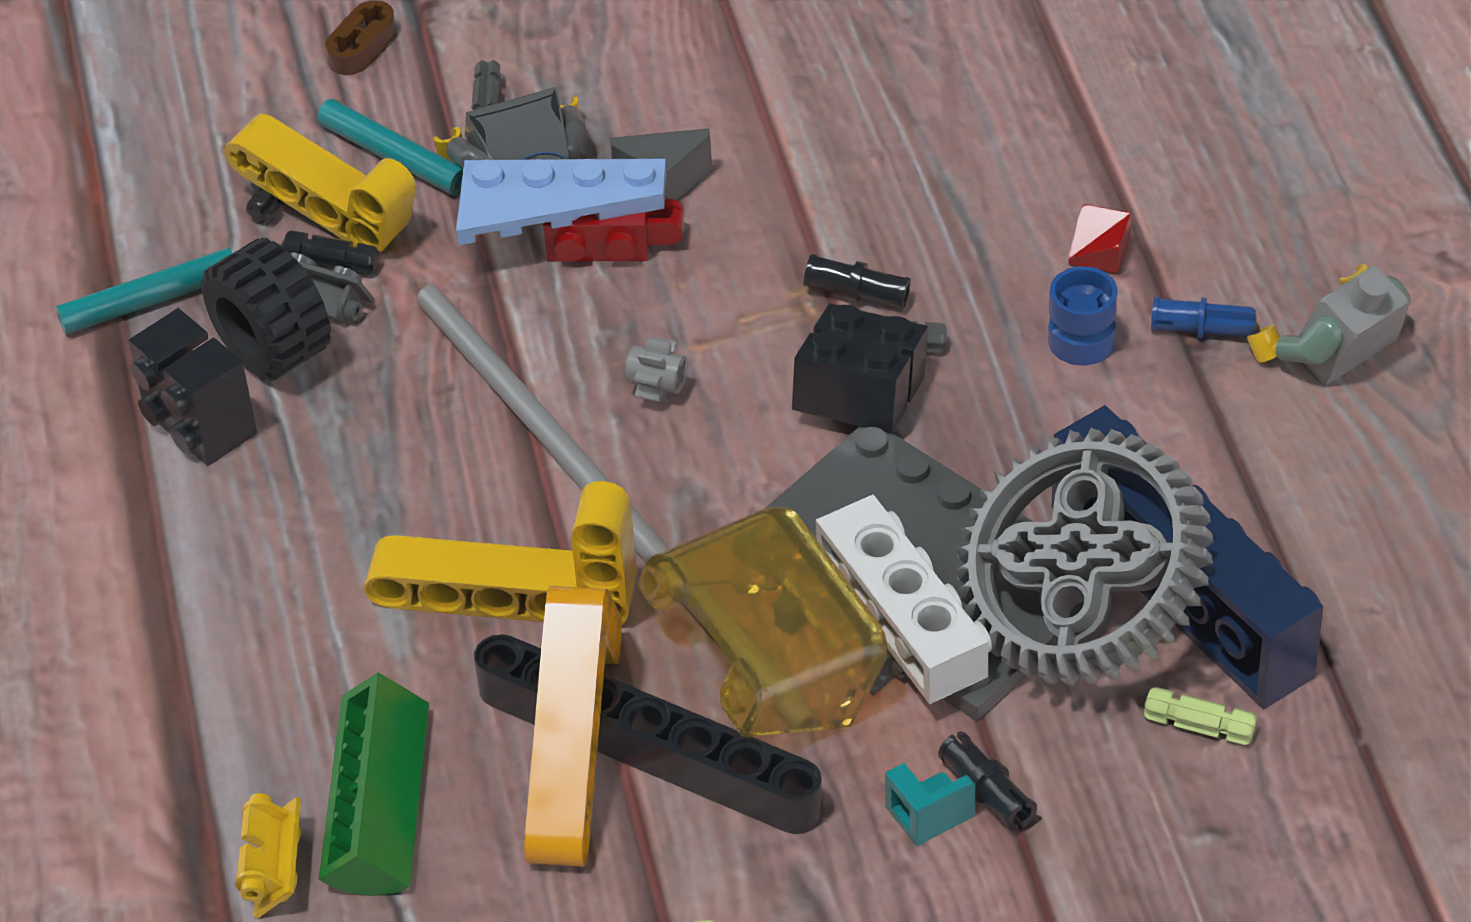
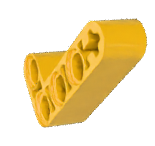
M262 113L256 115L225 145V158L237 173L339 238L352 241L354 247H357V243L373 245L379 249L380 254L411 220L416 190L415 180L410 171L394 159L385 158L381 160L365 175L279 120Z

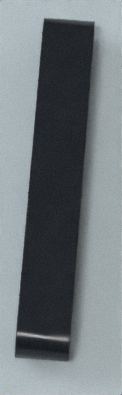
M504 634L492 635L483 639L474 651L479 695L483 702L495 709L535 725L541 648ZM604 675L597 752L787 833L804 834L814 830L820 824L823 817L821 772L815 764L800 756Z

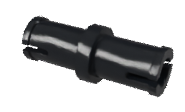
M812 254L806 265L803 284L807 287L812 286L847 295V301L858 303L860 299H865L903 310L908 300L911 278L868 269V264L861 261H856L854 265Z
M957 732V738L962 744L953 734L950 735L940 746L938 757L960 778L965 775L971 778L975 783V801L985 802L1011 831H1017L1019 825L1022 828L1028 825L1037 812V804L1031 798H1028L1009 779V770L999 760H990L971 741V738L965 732Z

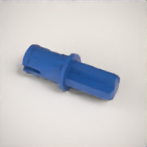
M1154 297L1151 330L1198 333V338H1203L1204 333L1247 337L1255 332L1257 314L1256 310L1252 307L1207 303V298L1201 297V302Z

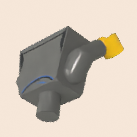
M553 87L466 112V139L463 138L460 127H454L451 129L452 138L443 140L435 136L433 141L438 155L458 164L463 169L464 160L578 159L586 125L579 112V98L577 96L571 97V104L560 105L557 89Z

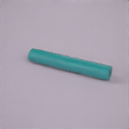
M328 99L321 105L317 114L319 125L383 159L390 158L400 162L411 174L452 196H458L461 193L463 168L456 163L334 99Z
M228 247L57 305L55 309L64 334L67 335L201 289L203 272L232 254V251Z

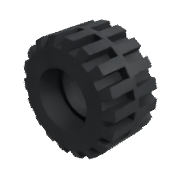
M264 237L257 238L203 272V280H201L203 299L217 334L227 349L241 359L244 367L251 373L253 372L257 377L263 380L275 381L326 349L327 345L330 344V322L317 287L302 265L275 241H270Z

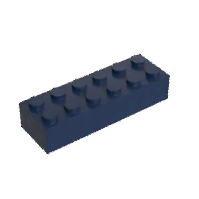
M1106 405L1054 434V438H1058L1063 444L1066 443L1070 430L1079 432L1085 439L1091 428L1100 430L1105 437L1111 429L1121 432L1126 439L1131 434L1140 437L1129 421L1121 420ZM1108 470V476L1117 482L1122 491L1125 509L1124 521L1152 525L1164 535L1168 543H1173L1172 517L1159 492L1150 483L1131 472ZM1061 481L1052 485V508L1054 507L1055 493ZM1194 485L1193 487H1196L1202 494L1204 501L1202 506L1210 516L1211 522L1205 527L1212 533L1214 543L1205 548L1212 555L1214 564L1200 568L1208 576L1209 585L1195 587L1193 590L1200 597L1201 606H1186L1183 611L1189 617L1190 625H1179L1177 622L1174 625L1264 710L1315 678L1323 605L1310 588L1301 586L1283 569L1280 561L1272 553L1264 552L1246 535L1239 522L1233 518L1226 517L1210 502L1204 490ZM1097 497L1090 499L1085 504L1083 511L1092 507ZM1159 586L1140 592L1150 600Z

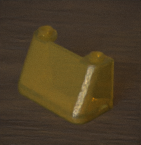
M789 507L764 508L650 557L636 584L648 603L657 610H671L677 607L684 596L732 665L720 689V703L742 737L851 728L887 656V641L881 625L799 515Z

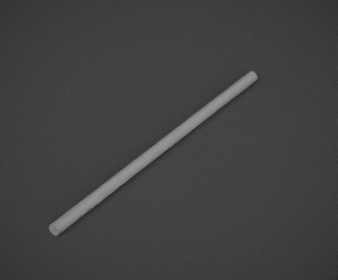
M435 285L424 287L417 295V303L578 486L583 489L587 484L594 481L611 482L440 289ZM631 505L635 550L788 724L795 731L808 727L815 719V710Z

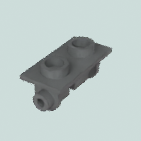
M290 253L306 270L317 287L329 319L344 324L349 320L357 321L362 312V303L359 299L373 303L374 297L362 283L363 278L358 273L342 266H335L333 271L318 267L315 261L304 255Z

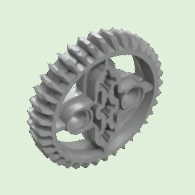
M1091 428L1085 439L1079 432L1070 430L1065 444L1058 438L1049 436L1047 450L1042 452L1037 446L1029 445L1030 458L1022 462L1018 458L1011 457V465L1014 470L1007 476L994 472L998 485L993 492L980 489L981 497L986 501L983 507L968 508L971 518L976 522L974 526L960 528L963 538L970 544L956 549L958 558L964 563V565L954 570L957 574V579L964 584L957 592L960 599L967 605L964 611L973 622L976 620L980 621L986 628L992 643V650L990 652L996 657H1002V661L1010 668L1019 669L1029 678L1036 679L1039 676L1046 683L1054 685L1060 678L1065 684L1076 687L1080 677L1089 684L1097 685L1101 671L1110 679L1118 680L1121 664H1125L1131 670L1139 671V655L1145 652L1150 658H1158L1157 648L1154 645L1161 639L1168 643H1175V636L1170 631L1174 624L1177 622L1179 625H1190L1189 617L1183 611L1186 606H1201L1200 597L1193 590L1195 587L1209 585L1208 576L1200 568L1214 564L1212 555L1205 548L1214 543L1212 533L1205 527L1211 520L1209 513L1202 506L1204 504L1202 494L1196 487H1193V479L1185 470H1180L1179 463L1172 456L1164 455V452L1157 445L1150 442L1146 445L1140 437L1133 434L1126 439L1121 432L1113 429L1105 437L1100 430ZM1108 470L1131 472L1150 483L1159 492L1172 517L1173 543H1168L1164 535L1152 525L1124 521L1125 509L1122 491L1117 482L1108 476ZM1061 481L1055 493L1051 521L1014 524L1017 517L1034 498L1047 488ZM1097 497L1094 505L1083 511L1085 504L1090 499ZM997 570H1001L1004 578L1017 588L1042 591L1041 607L1044 613V621L1049 631L1058 637L1057 646L1036 642L1022 634L1011 624L999 604L996 581ZM1159 586L1152 598L1135 617L1114 632L1102 637L1108 630L1112 619L1116 591H1146ZM1080 602H1084L1080 612L1073 617H1069L1073 607Z

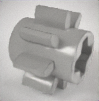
M647 337L645 347L639 345L632 347L626 362L625 381L637 385L635 397L655 402H665L667 392L680 393L686 379L688 360L684 355L675 354L678 342L658 337Z

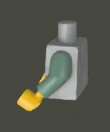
M1360 264L1355 267L1356 273L1348 277H1341L1339 280L1342 285L1319 301L1298 336L1283 335L1280 337L1276 325L1273 324L1261 328L1259 333L1249 335L1246 338L1257 362L1262 363L1278 357L1283 361L1304 363L1324 386H1327L1398 339L1411 303L1410 294L1396 277L1386 276L1378 267L1371 266L1368 268L1367 264Z

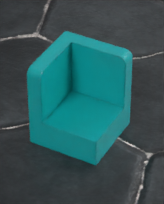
M902 763L885 772V807L913 843L919 846L975 816V783L968 775L952 782L944 772H940L920 782L908 766Z

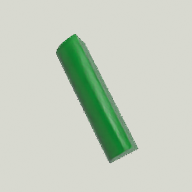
M379 672L341 696L319 880L343 892L366 896L393 894L410 887L429 702Z

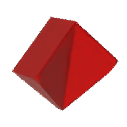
M1083 204L1079 213L1068 264L1094 267L1101 271L1118 274L1130 241L1132 213Z

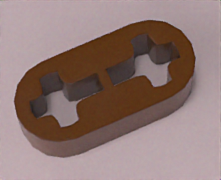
M378 0L361 3L328 36L325 48L328 66L332 71L341 75L360 73L392 41L396 35L394 10L391 5Z

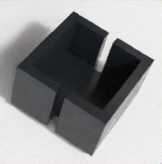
M829 303L815 324L813 333L808 335L794 357L792 410L862 427H876L884 432L893 433L907 409V402H911L924 380L929 326L910 322L908 319L900 316L888 317L862 311L852 305Z
M177 308L128 339L133 361L129 367L133 378L139 386L141 399L138 400V406L145 419L151 425H160L170 433L173 441L183 453L189 454L192 452L205 465L209 466L257 434L244 364L241 359L213 337L208 340L207 331L180 308Z

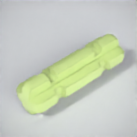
M1159 687L1151 688L1144 706V716L1148 720L1167 724L1168 719L1174 720V727L1219 738L1220 733L1227 735V741L1242 745H1248L1253 738L1257 723V717L1253 712L1235 707L1233 713L1226 711L1227 705L1182 694L1180 699L1175 698L1174 691Z

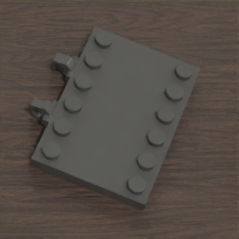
M859 426L726 541L727 556L780 590L781 598L771 607L774 621L772 627L786 638H791V631L797 625H806L811 619L817 617L820 620H825L867 648V652L871 655L865 661H857L855 663L856 685L874 695L895 675L900 678L908 675L817 557L816 519L873 494L887 512L893 511L896 513L903 525L906 537L915 548L922 547L931 560L935 574L942 583L951 584L957 591L964 584L957 579V574L954 570L964 565V563L958 558L956 549L970 544L963 538L960 528L975 525L976 521L971 518L968 508H982L986 501L981 497V488L895 434L884 432L876 427ZM1020 514L1014 524L1033 521ZM997 570L996 581L999 604L1011 624L1022 634L1036 642L1057 646L1058 637L1049 631L1044 621V613L1041 607L1042 591L1017 588L1004 578L1001 570ZM961 600L962 608L964 609L967 605ZM1084 602L1075 605L1070 611L1069 617L1078 614ZM988 652V677L942 699L978 722L1015 688L1026 675L1019 669H1012L1002 661V657H996L992 652Z

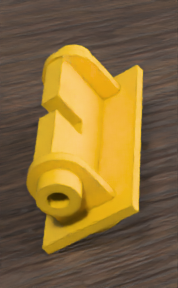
M256 793L251 795L249 801L243 805L241 839L258 848L248 843L240 847L235 886L240 891V896L244 900L254 902L253 917L257 919L279 903L288 900L296 888L298 875L295 871L297 845L302 832L299 824L301 798L295 797L286 805L280 807L272 803V798L269 795Z

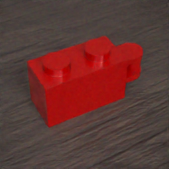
M665 199L664 209L603 220H599L595 214L584 215L572 221L570 226L553 229L550 222L543 223L547 262L648 261L649 245H673L681 240L684 207L677 200Z

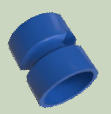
M1079 266L1068 268L1057 274L1051 282L1049 291L1050 320L1048 344L1051 352L1059 360L1072 365L1086 366L1097 364L1108 358L1114 350L1118 288L1114 279L1106 272L1094 267Z

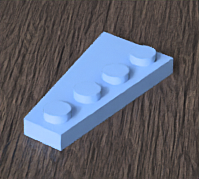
M666 159L464 160L456 226L458 245L475 243V235L495 231L500 232L501 238L522 234L521 227L550 222L552 229L570 226L572 221L584 215L595 214L599 220L664 209L667 177Z

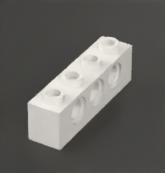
M872 494L816 519L817 557L929 704L988 677V652L992 650V643L986 628L980 621L976 620L973 622L962 608L957 591L951 584H943L933 570L928 554L922 547L915 548L906 537L903 525L895 512H887Z

